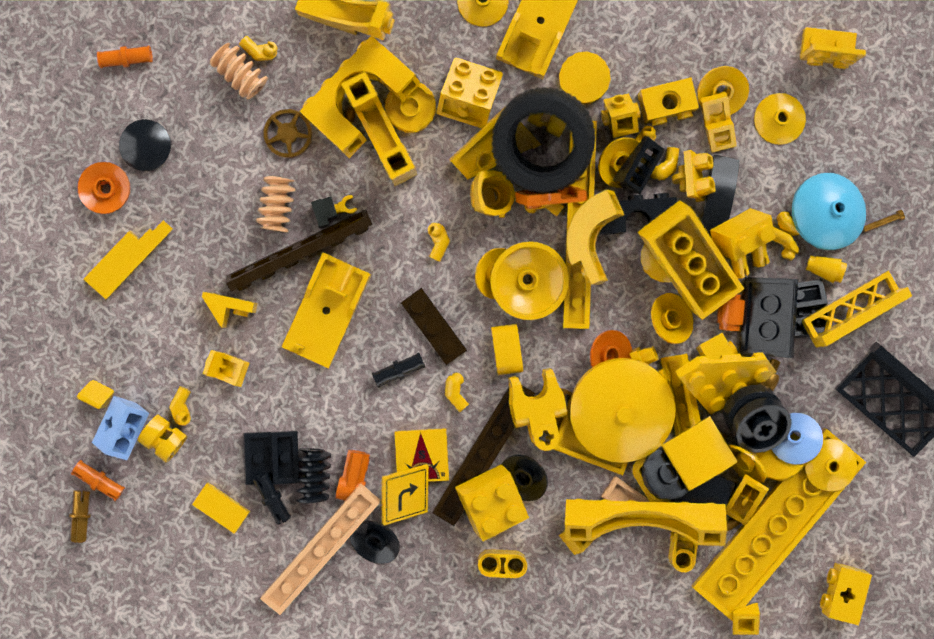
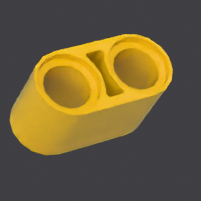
M517 323L491 327L498 376L524 372Z
M487 549L478 556V569L482 575L487 577L520 578L527 571V561L524 554L520 551ZM487 557H492L496 560V565L488 569L482 565V561ZM514 558L522 561V566L517 570H513L508 566L509 561Z

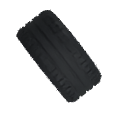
M539 87L524 91L522 94L520 93L507 104L497 119L492 135V153H494L493 156L496 164L499 166V170L506 176V179L525 191L529 190L528 192L538 194L541 192V194H545L546 192H557L565 187H569L584 174L594 150L595 128L592 118L589 116L588 110L585 109L586 107L581 104L582 102L564 90L560 91L552 87ZM539 113L558 117L566 123L572 133V152L564 161L553 166L543 167L529 162L517 148L515 137L517 126L523 119L532 114Z

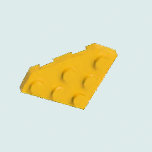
M762 352L753 353L752 357H741L740 354L721 355L719 359L697 356L675 372L702 406L712 415L716 411L723 409L730 396L743 387L757 385L768 380L770 376L776 373V370Z

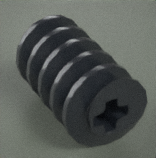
M299 448V451L306 453V456L298 458V461L305 463V466L298 468L297 471L304 473L305 477L297 479V482L304 484V487L296 489V492L303 494L304 497L296 501L300 503H320L328 500L329 495L322 491L330 488V485L323 481L330 479V474L324 470L331 468V464L324 460L331 458L332 454L319 448Z

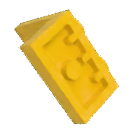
M805 27L803 29L800 60H806L807 64L811 66H822L823 63H832L834 68L847 69L865 57L866 50L855 49L857 33Z
M455 57L442 88L436 114L483 128L488 123L503 73Z

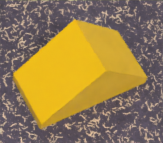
M745 475L726 506V514L746 525L769 488Z

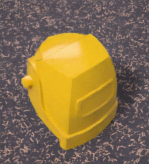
M486 170L477 173L470 189L472 208H474V211L487 216L499 215V218H505V214L511 210L514 202L515 191L513 184L510 180L506 179L502 172L496 170Z

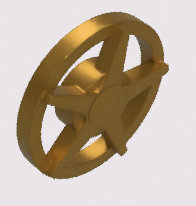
M292 109L279 110L266 121L263 133L267 147L274 154L284 158L297 157L309 147L312 140V127L302 113ZM283 114L295 115L290 123L282 124L276 119ZM299 117L305 122L308 135L298 132L295 125ZM274 121L279 128L277 135L269 139V126ZM298 138L307 139L305 145L300 150L292 153V143ZM277 141L285 143L288 153L277 151L272 147L271 143Z

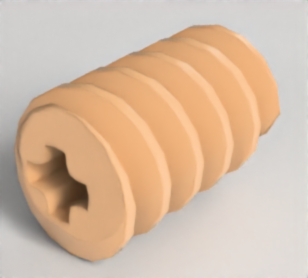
M226 43L212 56L210 65L213 68L217 67V72L220 75H224V79L227 82H232V88L239 90V95L247 97L246 99L249 100L261 91L268 77L264 76L259 79L258 76L261 70L258 68L251 71L254 62L250 61L244 64L243 62L247 55L243 53L237 56L236 54L240 48L235 46L230 49V43Z
M266 176L263 178V181L270 186L262 187L261 191L268 196L260 198V202L265 204L266 207L258 208V212L265 217L257 218L256 222L263 226L261 227L262 229L287 233L288 229L283 227L282 224L290 222V219L283 215L284 213L292 212V209L287 207L285 203L294 201L287 193L295 191V188L289 185V182L295 181L281 177Z

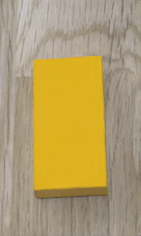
M209 482L206 483L192 504L234 534L250 513V510Z

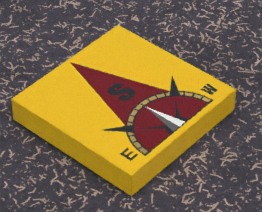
M446 428L395 431L397 472L427 464L429 466L428 482L449 481Z

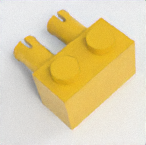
M749 208L710 230L713 242L721 254L730 259L732 271L738 279L750 274L746 255L750 252L754 267H764L765 264H769L766 244L775 239L771 215Z

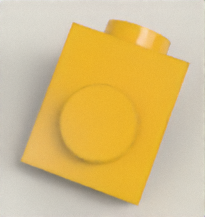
M211 350L205 362L203 375L241 387L250 362L224 352Z

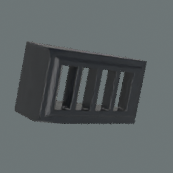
M644 136L618 170L613 181L628 192L641 195L665 149L648 136ZM647 149L653 152L651 156L645 152ZM642 158L646 161L645 164L640 162Z

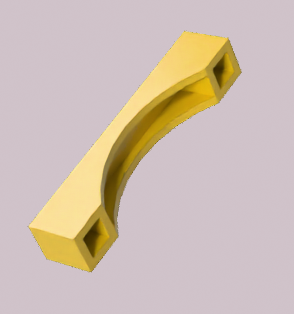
M566 499L565 541H593L601 535L616 529L631 526H650L674 531L687 537L697 545L725 546L727 534L725 504Z

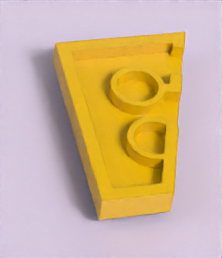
M503 109L449 159L467 180L476 176L479 172L496 167V160L493 156L494 153H492V135L494 126ZM520 122L515 134L517 148L520 153L540 146L539 141Z

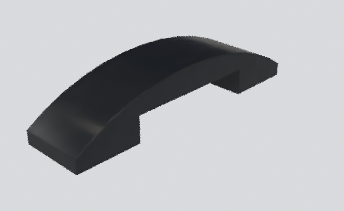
M716 154L713 156V168L709 174V177L714 179L716 191L706 195L700 221L711 239L710 230L730 218L740 163L738 159Z

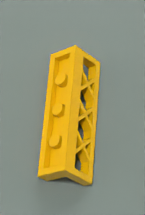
M886 271L802 319L801 322L815 347H825L912 297V294L908 287L899 289L891 273ZM884 279L891 290L885 296L876 293L878 283ZM860 293L869 296L867 306L864 308L855 306L857 295ZM839 305L848 308L844 320L833 318L835 309ZM817 318L827 320L825 330L820 334H817L811 323Z

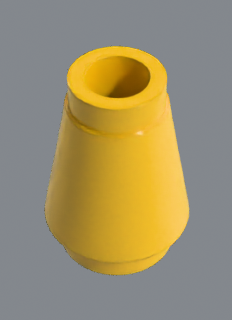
M810 255L806 270L833 284L834 282L841 283L847 263L841 262L842 259Z

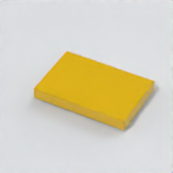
M569 399L566 406L567 416L562 417L558 426L560 440L553 450L624 475L628 462L618 463L601 459L589 452L580 443L571 425Z

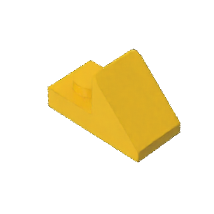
M210 292L202 293L203 300L221 328L227 327L230 309H233V314L248 317L249 312L256 313L258 303Z

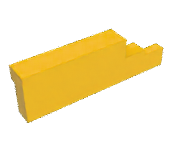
M163 220L154 230L150 228L140 239L131 230L128 231L83 280L102 297L107 299L173 228Z

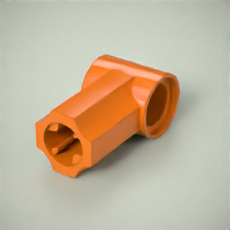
M348 450L343 475L340 476L335 499L345 501L360 483L366 486V481L364 480L370 454L357 450Z

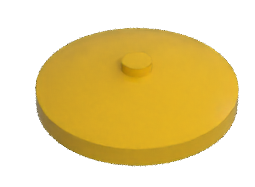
M630 358L606 360L589 369L576 384L569 407L571 425L580 443L595 456L618 463L637 461L656 451L669 436L674 424L676 411L672 390L663 376L650 365Z

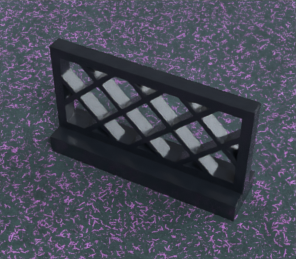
M875 342L867 355L835 389L909 454L915 457L934 438V426L924 427L923 416L924 413H934V390L882 345ZM872 359L879 364V376H865V366ZM884 369H885L890 375H884ZM861 372V377H856ZM884 379H896L899 382V392L885 393ZM880 380V394H866L865 381ZM851 381H861V395H849L844 388ZM903 386L907 388L910 392H904ZM904 396H916L919 409L904 410ZM885 397H899L900 410L885 411ZM880 398L881 411L869 412L866 409V399ZM855 399H862V405ZM923 403L930 409H923ZM919 414V427L905 428L904 415ZM886 415H900V428L889 429L886 427ZM875 416H881V421L878 420ZM905 432H919L920 441L913 448L905 443ZM895 433H901V439Z

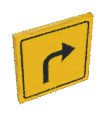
M427 464L382 477L383 525L428 512L429 466Z

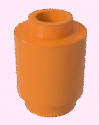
M737 294L718 308L717 323H719L720 330L740 331V325H743L745 300L740 299V294Z

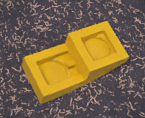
M726 92L700 98L711 153L736 147L734 123L731 120Z

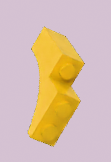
M298 0L295 11L299 16L353 35L361 32L384 40L386 33L391 34L395 23L390 4L383 0Z

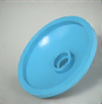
M821 173L810 177L797 189L792 202V218L798 233L806 242L822 250H838L852 244L861 234L866 221V206L859 189L849 179L835 173ZM836 204L839 206L840 212L836 211Z

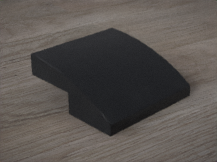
M823 279L798 282L795 339L810 337L801 320L828 304ZM817 318L811 322L817 334L825 330L827 320Z
M298 431L243 433L245 485H255L252 479L260 473L262 475L263 472L268 473L273 485L299 483L297 482L299 478V471H297L299 468Z
M716 475L688 491L682 497L672 499L669 503H715L727 506L737 483Z

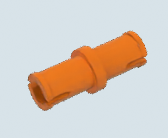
M150 45L128 49L126 46H122L119 50L97 51V60L100 68L123 65L125 68L130 67V64L153 62Z
M82 460L76 464L71 472V475L89 484L90 489L93 491L99 490L115 502L125 489L124 486L106 477L105 472H98Z

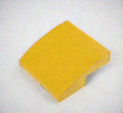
M711 417L703 419L661 445L688 491L738 462Z

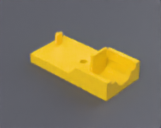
M521 0L498 50L496 59L540 79H544L578 0ZM538 18H543V19H544V23H543V24H539V23L537 22V19H538Z
M322 253L306 288L301 305L282 344V348L326 368H330L372 274L326 253ZM325 307L330 309V313L327 315L323 313Z

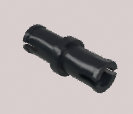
M418 352L402 361H393V365L373 372L372 376L377 387L380 388V386L396 379H400V381L405 379L404 376L425 368V364Z
M263 472L262 475L260 473L255 476L252 481L263 498L261 500L262 504L268 507L276 525L281 524V520L282 523L289 520L291 515L281 500L282 494L279 490L276 491L268 473Z

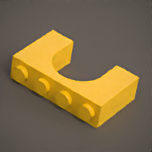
M372 36L359 44L357 51L349 59L341 63L339 70L331 78L323 82L321 89L314 96L308 98L300 110L303 116L349 159L367 139L343 115L342 102L346 92L341 84L366 72L369 80L382 83L402 102L421 84L417 76Z
M366 72L342 83L344 91L394 186L418 175Z

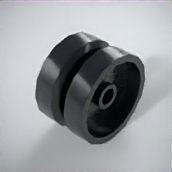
M761 384L743 387L731 395L724 406L723 417L726 425L733 433L738 444L747 451L757 453L771 450L782 443L790 433L792 425L791 416L770 387Z

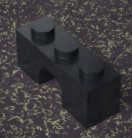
M669 193L653 194L654 199H643V195L627 196L628 200L619 201L624 215L607 223L598 235L626 233V219L633 212L643 214L647 218L648 223H650L676 204L677 197H669Z

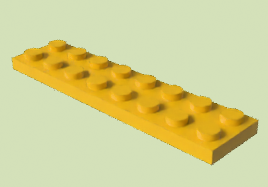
M823 428V440L835 439L841 441L828 429ZM853 451L857 461V474L866 464V461ZM835 461L829 465V469L834 471L837 468ZM804 467L793 478L779 481L759 504L749 522L738 529L691 585L692 588L733 621V611L743 608L749 603L845 488L838 491H824L815 487L808 480Z

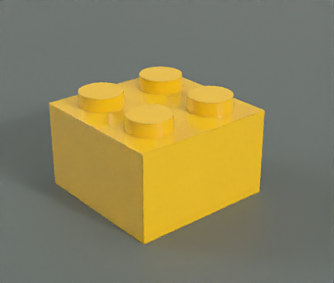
M501 464L455 487L474 532L483 542L529 518L511 473Z

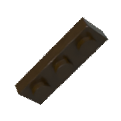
M422 288L401 302L402 306L446 365L467 351Z

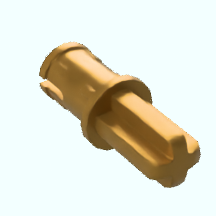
M73 491V510L69 514V517H72L71 542L83 543L86 541L88 518L91 517V514H88L91 491H82V501L81 491Z

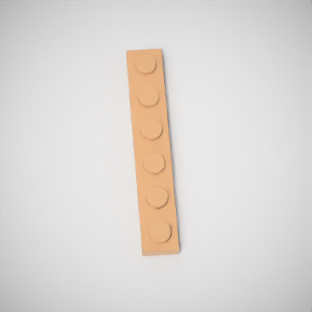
M360 483L263 593L260 599L281 615L378 506L381 500Z

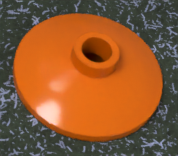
M98 162L87 167L81 174L78 181V194L82 203L89 210L99 214H110L122 208L127 202L130 195V182L126 173L119 166L110 162ZM105 184H109L111 187L110 192L107 194L102 190Z
M607 330L602 332L594 340L591 347V367L610 359H631L629 353L632 352V346L629 339L620 331Z

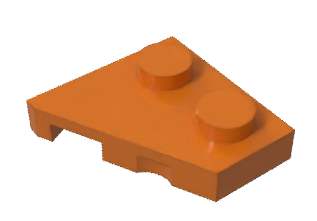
M571 185L563 190L553 191L552 193L546 192L545 194H541V192L539 194L528 192L529 190L515 192L516 202L525 205L527 209H537L542 207V205L587 201L586 190Z

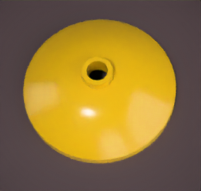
M526 241L514 244L501 253L492 268L490 285L496 302L505 312L519 319L536 320L548 316L561 305L568 291L569 275L565 262L554 249L539 242ZM527 274L532 277L531 282L524 284L523 277Z

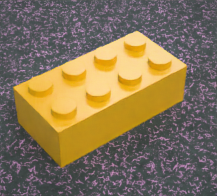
M678 201L637 232L689 309L701 320L744 290V287L691 207L682 201Z

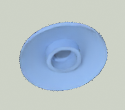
M790 413L792 421L790 433L772 451L780 460L794 465L805 464L819 454L823 445L822 430L818 423L810 416L802 413ZM794 432H797L801 435L800 439L797 441H794L790 438L791 434Z

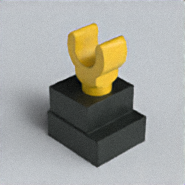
M347 195L337 204L333 203L332 197L312 201L311 204L319 228L330 226L328 220L338 217L337 214L356 213L357 208L347 209L345 206L347 201L353 199V196Z

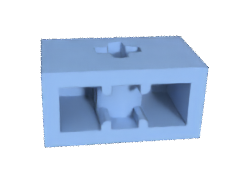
M113 396L92 444L105 455L128 460L149 412L133 401Z

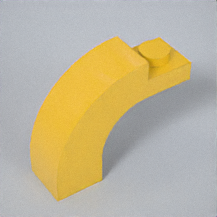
M607 189L591 197L579 208L572 219L568 231L567 250L571 265L582 264V274L591 285H600L608 281L596 253L597 236L607 223L624 215L615 192Z

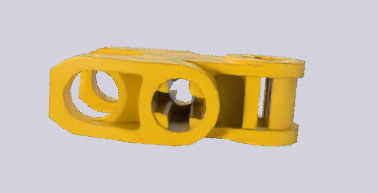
M542 369L543 388L534 397H528L524 394L518 377H509V407L515 428L527 426L529 438L535 446L544 451L554 449L560 440L556 418L567 416V408L564 394L559 387L553 369ZM544 430L549 433V435L545 436V441L539 438L543 436Z

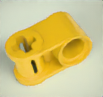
M671 531L669 562L677 571L682 573L689 572L695 566L698 545L687 537ZM680 553H686L688 556L687 562L683 565H677L676 557Z

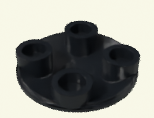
M148 119L137 120L129 124L122 132L119 140V150L123 160L130 167L140 171H153L160 167L167 160L172 146L171 138L166 129L159 123Z

